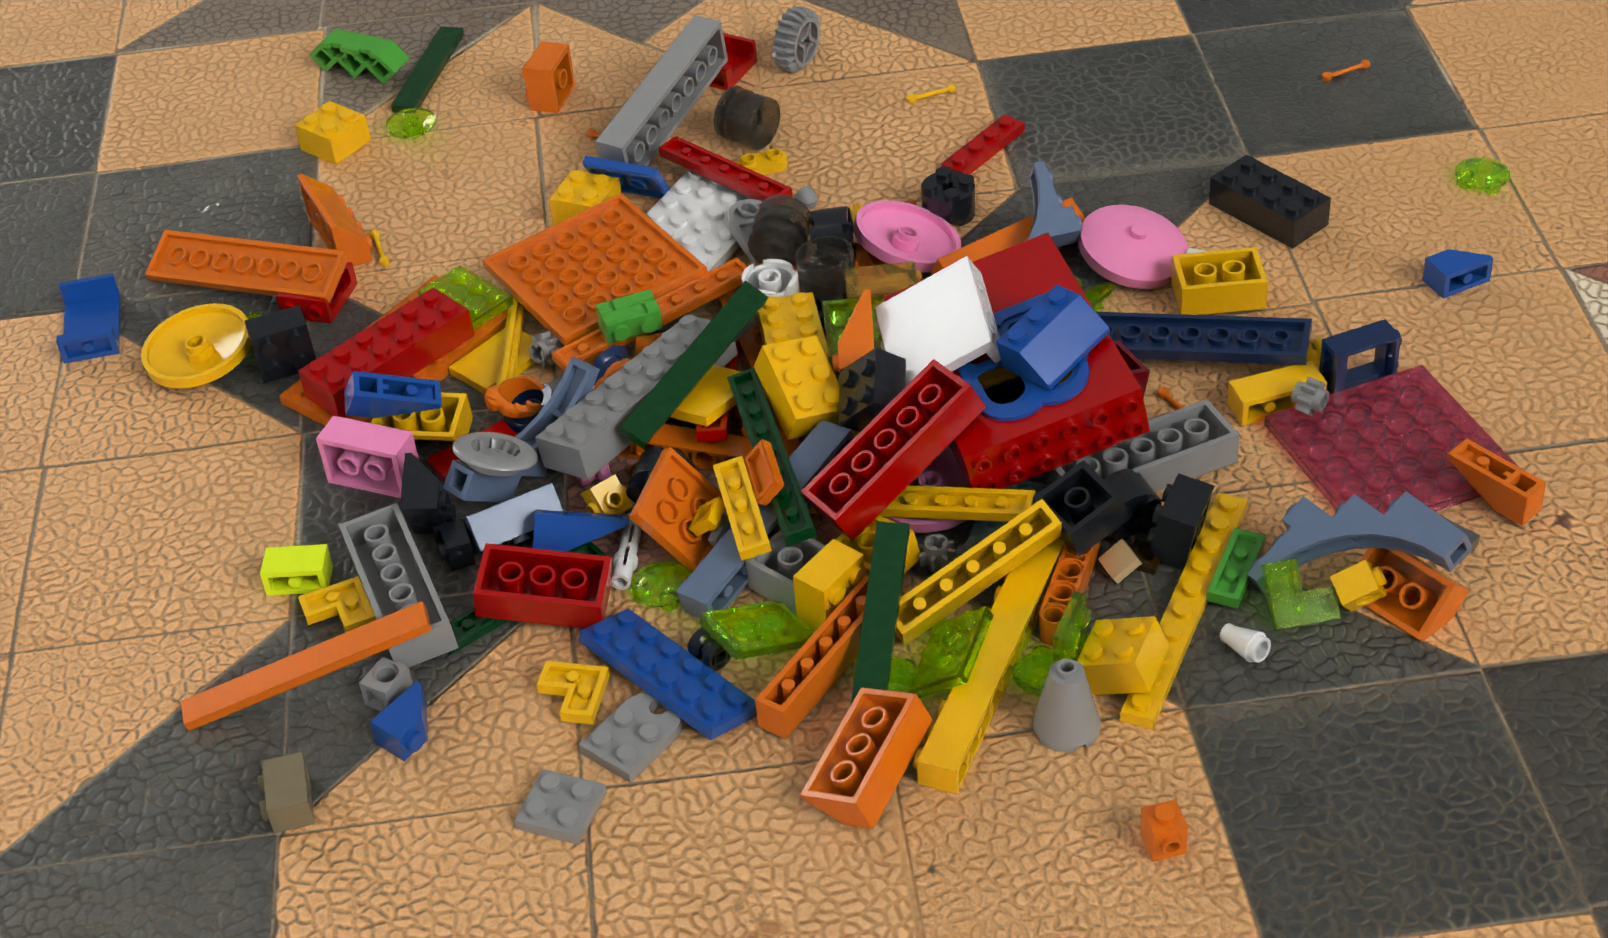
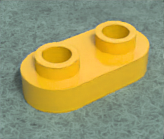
M771 148L768 151L744 154L737 160V163L762 175H768L784 171L788 167V156L785 151L779 148Z

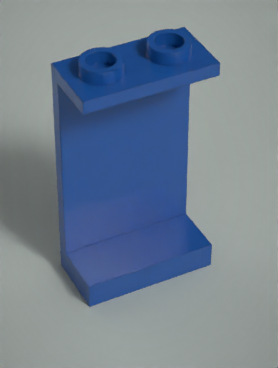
M114 274L59 283V288L65 302L64 334L57 335L56 343L64 364L120 354V292Z

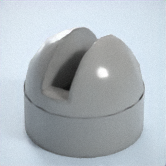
M804 186L797 191L794 201L803 209H812L817 204V194L809 186Z

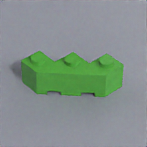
M334 29L309 54L325 72L339 62L354 78L367 68L383 84L410 58L393 40L340 29Z

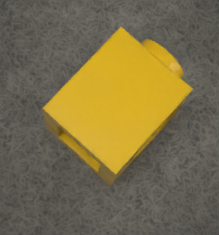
M1363 560L1330 576L1342 606L1350 612L1387 596L1383 585L1387 584V580L1379 566L1374 567L1367 560Z

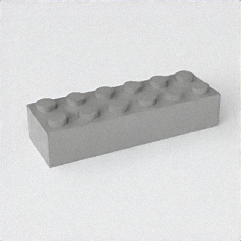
M1206 399L1148 420L1150 431L1046 472V485L1049 486L1084 460L1102 479L1119 470L1133 469L1135 473L1138 474L1139 472L1154 492L1165 489L1167 483L1173 485L1178 473L1195 478L1238 462L1239 433Z
M398 503L339 524L347 549L376 620L421 601L427 607L432 631L389 648L392 660L402 662L407 667H412L458 649L449 619Z

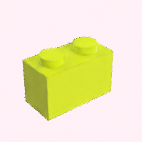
M328 545L267 547L260 571L266 595L306 594L330 586L333 563Z

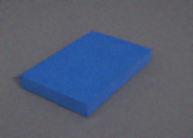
M585 156L582 163L589 173L605 174L619 178L621 192L661 199L670 190L659 170L654 167Z

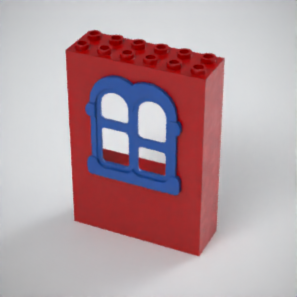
M1049 233L972 262L982 274L1000 337L1056 284L1080 294L1094 310ZM910 287L884 296V301L891 299ZM1109 334L1073 368L1072 375L1067 380L1056 384L1051 390L1021 377L1025 385L1024 393L1019 399L1007 404H997L991 401L978 379L979 375L1003 366L1001 360L995 363L985 353L952 371L972 386L986 406L949 444L970 488L1004 489L1150 431L1142 389Z

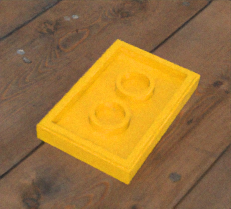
M505 328L449 366L450 375L485 394L488 387L496 385ZM523 331L521 332L515 377L536 363L529 354V346L534 343L531 339L532 336Z
M713 365L670 417L708 427L736 405L727 377L742 371Z

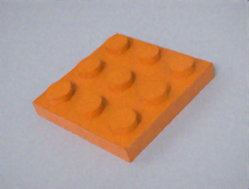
M668 447L662 450L629 518L687 569L693 572L714 546L708 541L711 534L710 530L696 536L688 528L699 506L718 496L722 500L723 498L720 490L674 449Z

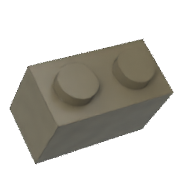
M303 752L262 760L263 775L258 776V785L261 795H265V800L260 801L263 821H270L274 833L314 825L310 773Z

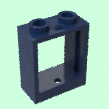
M1386 319L1322 339L1319 372L1327 381L1326 391H1329V398L1332 402L1396 381L1402 338L1399 331L1394 329ZM1375 348L1373 362L1347 370L1348 356Z

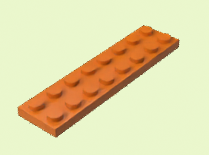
M164 230L144 275L152 281L269 296L286 293L326 299L330 303L349 256L342 250Z

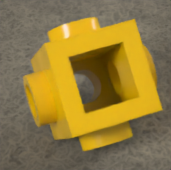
M616 475L581 493L587 504V513L626 515L624 511L633 507L631 499L626 494L627 488L620 484Z

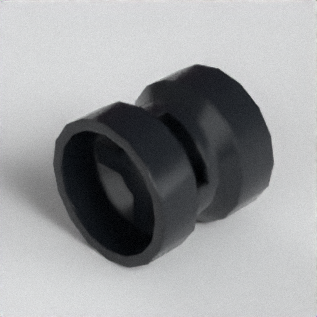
M706 626L701 627L691 636L687 646L689 653L697 659H703V663L714 671L725 667L734 651L733 645L724 638H718L717 633Z

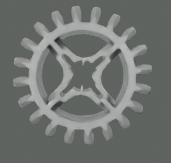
M793 6L788 8L786 13L782 14V19L778 21V27L775 29L776 33L773 38L774 45L772 49L774 52L772 56L775 59V64L778 65V68L783 69V71L796 73L798 70L801 71L804 66L807 67L812 59L815 58L816 50H819L818 43L820 42L819 36L821 34V30H819L821 22L815 11L802 6Z

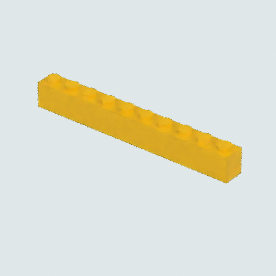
M1056 539L1005 575L1003 586L999 585L994 595V604L992 608L988 607L985 611L983 627L981 631L976 630L972 640V649L970 653H965L962 658L961 672L959 676L952 678L949 696L947 700H942L939 705L938 719L935 724H930L926 733V743L923 749L919 748L915 754L913 767L917 769L918 784L953 794L958 793L1039 620L1040 607L1065 544L1062 539Z

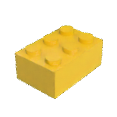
M1257 247L1172 255L1171 284L1180 314H1222L1226 312L1266 309L1268 279Z
M817 336L763 345L754 368L787 440L807 436L821 419L838 425L837 404L839 401L840 385Z

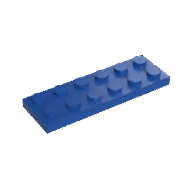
M629 608L579 631V642L710 741L757 716L754 699Z

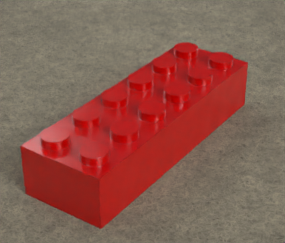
M433 287L298 370L305 397L332 416L348 417L349 415H345L344 390L353 371L411 377L474 337L469 310Z
M933 359L801 493L821 516L853 542L986 406L970 384Z

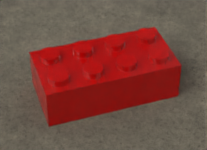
M485 543L473 591L475 617L585 629L605 619L612 584V559L610 556Z

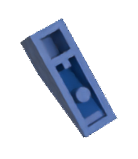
M353 371L344 390L345 415L380 418L439 409L442 405L440 381Z
M536 510L534 514L533 548L569 551L628 526L630 515Z

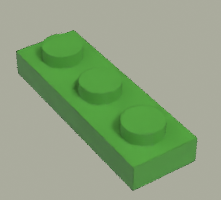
M1234 528L1208 587L1206 601L1238 609L1250 581L1247 573L1250 571L1253 562L1260 557L1265 545L1266 535Z

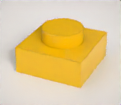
M718 496L699 506L688 529L696 536L709 530L711 532L716 530L723 521L722 514L725 510L723 500Z

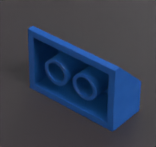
M1056 284L996 341L1004 369L1051 390L1110 333V329L1080 294Z

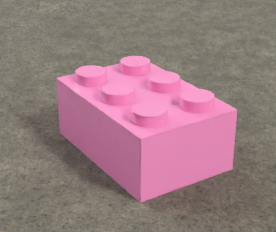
M332 416L316 438L328 483L401 498L405 453H412L419 460L411 431Z

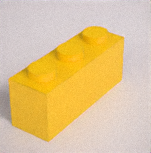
M1307 361L1306 365H1291L1229 381L1227 405L1241 426L1298 412L1295 410L1297 404L1291 401L1295 385L1299 381L1306 383L1307 378L1311 377L1325 383L1324 390H1326L1327 381L1314 363Z

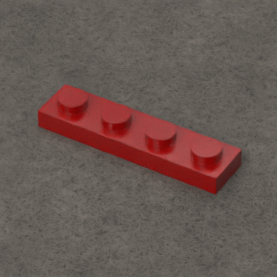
M1002 115L942 162L941 167H949L952 171L965 174L973 173L1025 131V123L1011 116Z

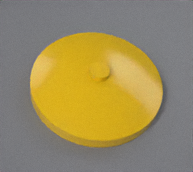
M218 303L203 304L182 310L164 320L150 333L142 348V364L154 382L169 388H192L217 380L239 365L248 354L251 343L244 322L248 318L238 308Z

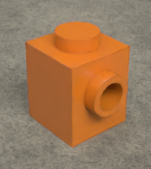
M1176 799L1141 807L1140 835L1152 862L1187 854L1188 825Z

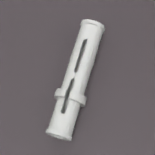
M629 519V525L623 528L619 550L613 558L614 573L612 576V586L619 590H625L630 587L632 573L638 565L637 551L642 529L631 519Z

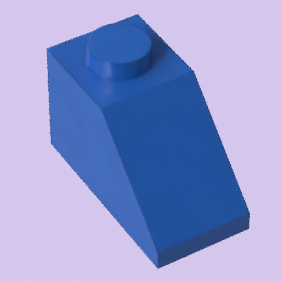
M1448 249L1425 258L1422 281L1440 297L1446 298L1490 281L1493 258L1490 255Z
M418 681L412 684L370 721L376 744L403 761L418 751L428 740L427 703L422 684Z

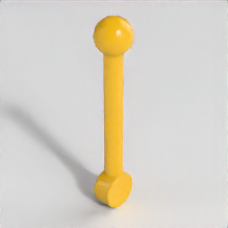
M951 83L945 88L918 95L908 94L906 101L912 104L918 99L946 92L954 93L957 87Z
M373 229L370 232V238L376 244L380 256V266L386 267L390 264L389 257L385 256L380 243V232Z

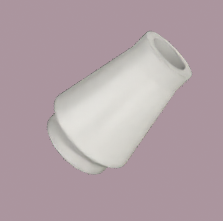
M1230 623L1226 624L1220 632V640L1229 645L1247 662L1260 663L1269 654L1271 641L1266 638L1264 632L1234 626Z

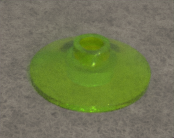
M408 108L390 116L386 122V128L390 135L397 138H417L430 132L435 127L436 117L428 109Z
M1105 282L1084 291L1095 312L1103 310L1104 306L1102 303L1113 293L1116 286L1113 282Z

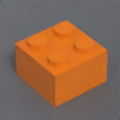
M541 41L536 50L533 51L530 59L523 65L522 77L526 83V99L529 100L530 110L558 113L575 88L569 44Z

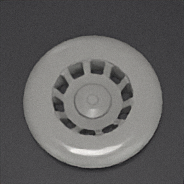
M468 433L457 438L452 445L454 454L464 461L469 468L491 476H511L517 474L521 470L534 466L538 460L537 453L531 445L519 438L502 433Z

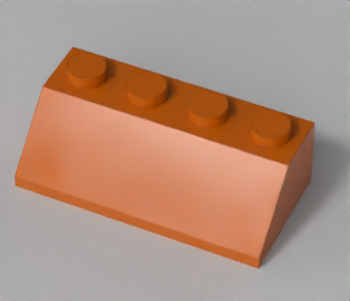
M304 174L297 175L307 217L328 249L345 251L349 256L347 262H352L353 267L372 261L370 250L373 249L371 238L368 234L364 235L360 221H355L354 214L350 207H346L343 196L341 194L337 195L330 185Z
M861 687L800 794L801 798L844 825L874 829L933 721L918 695Z

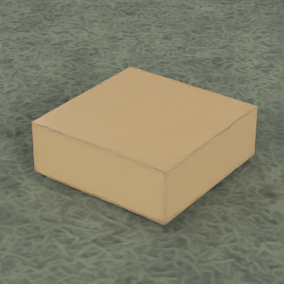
M1120 539L1098 558L1099 562L1117 584L1142 564L1123 539Z

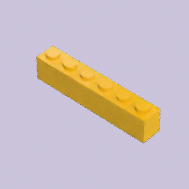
M1043 499L1033 504L903 595L900 599L896 636L904 646L1061 537V521Z

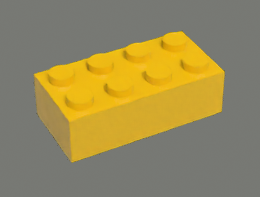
M798 292L789 296L769 297L758 312L759 330L763 345L816 335L831 365L830 354L813 292Z

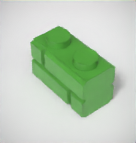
M650 289L595 305L598 325L607 344L625 341L631 337L662 329L660 307Z

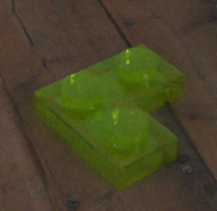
M1296 559L1261 565L1274 630L1341 618L1335 587L1330 586L1303 591Z
M1074 591L1053 635L1054 661L1061 659L1077 661L1090 634V632L1086 631L1091 616V609L1087 608V594Z

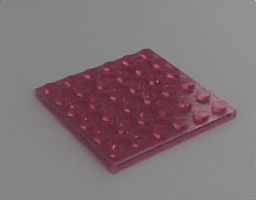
M1423 365L1330 394L1325 409L1321 413L1314 411L1312 417L1295 410L1296 406L1265 415L1264 419L1266 428L1335 510L1342 502L1348 501L1353 494H1356L1383 515L1386 513L1389 504L1394 499L1400 498L1405 491L1435 512L1481 497L1479 492L1447 459V454L1467 438L1518 466Z

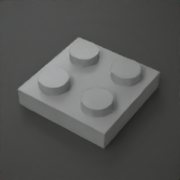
M543 769L514 819L515 827L518 830L579 845L607 794L606 786L602 783Z

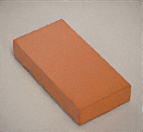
M762 439L745 457L744 462L757 503L767 506L785 485L771 443Z

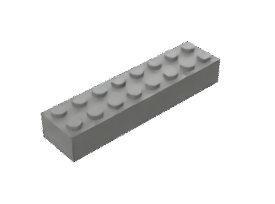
M694 15L690 22L685 25L683 31L672 42L664 55L660 57L653 69L648 72L646 78L635 89L627 102L623 104L616 116L611 119L602 134L597 137L595 143L599 158L643 166L650 164L659 152L658 147L666 143L720 72L723 65L728 61L721 21Z
M694 315L682 317L678 323L663 332L658 339L646 346L642 352L626 362L612 376L606 378L601 385L586 394L580 402L569 408L555 422L549 424L544 431L535 437L544 467L589 480L633 442L618 432L621 425L711 320ZM735 340L714 365L723 367L738 355Z

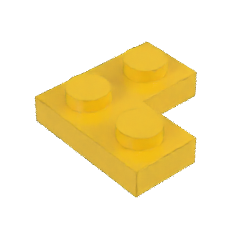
M359 576L298 596L308 625L339 615L345 632H348L376 620Z
M545 661L537 682L538 693L565 696L559 712L562 722L593 725L610 678L609 667Z

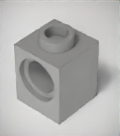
M381 657L359 682L365 705L381 712L413 684L409 667L402 662H395Z

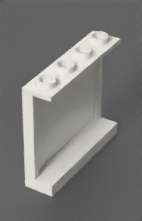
M967 256L875 307L878 318L875 324L883 339L880 342L882 350L906 359L905 387L933 359L951 372L985 353L995 363L1001 360L996 344L1000 336L983 277Z

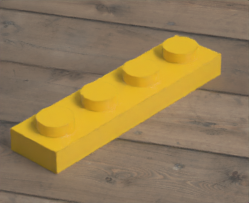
M743 456L713 465L741 560L744 561L771 552L772 548Z

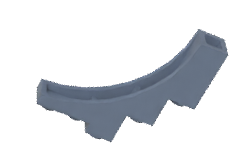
M1045 162L1033 163L1028 179L1033 194L1034 216L1031 233L1027 240L1049 233L1057 248L1076 243L1082 231L1080 217L1075 214L1073 206L1063 208L1062 198L1060 194H1056L1053 186L1052 172L1047 170Z
M571 357L565 373L549 401L539 414L515 436L531 445L536 451L538 460L534 466L521 470L519 473L511 476H491L469 468L461 459L453 460L443 488L465 501L503 503L513 499L521 476L545 477L548 468L544 467L535 437L592 391L600 369L579 358Z
M1407 491L1400 498L1394 499L1389 504L1384 515L1356 494H1353L1348 501L1342 502L1336 509L1333 517L1303 496L1297 503L1292 504L1287 509L1285 516L1281 519L1287 531L1284 534H1280L1274 540L1272 547L1263 557H1259L1253 562L1247 575L1254 587L1265 594L1284 576L1308 562L1328 554L1364 548L1404 551L1428 559L1451 572L1473 547L1465 532Z

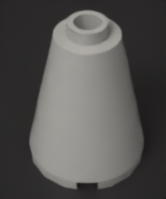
M1061 659L1054 662L1050 667L1033 716L1032 728L1043 746L1058 752H1075L1076 747L1086 744L1087 748L1094 743L1099 736L1101 720L1083 666L1072 659Z

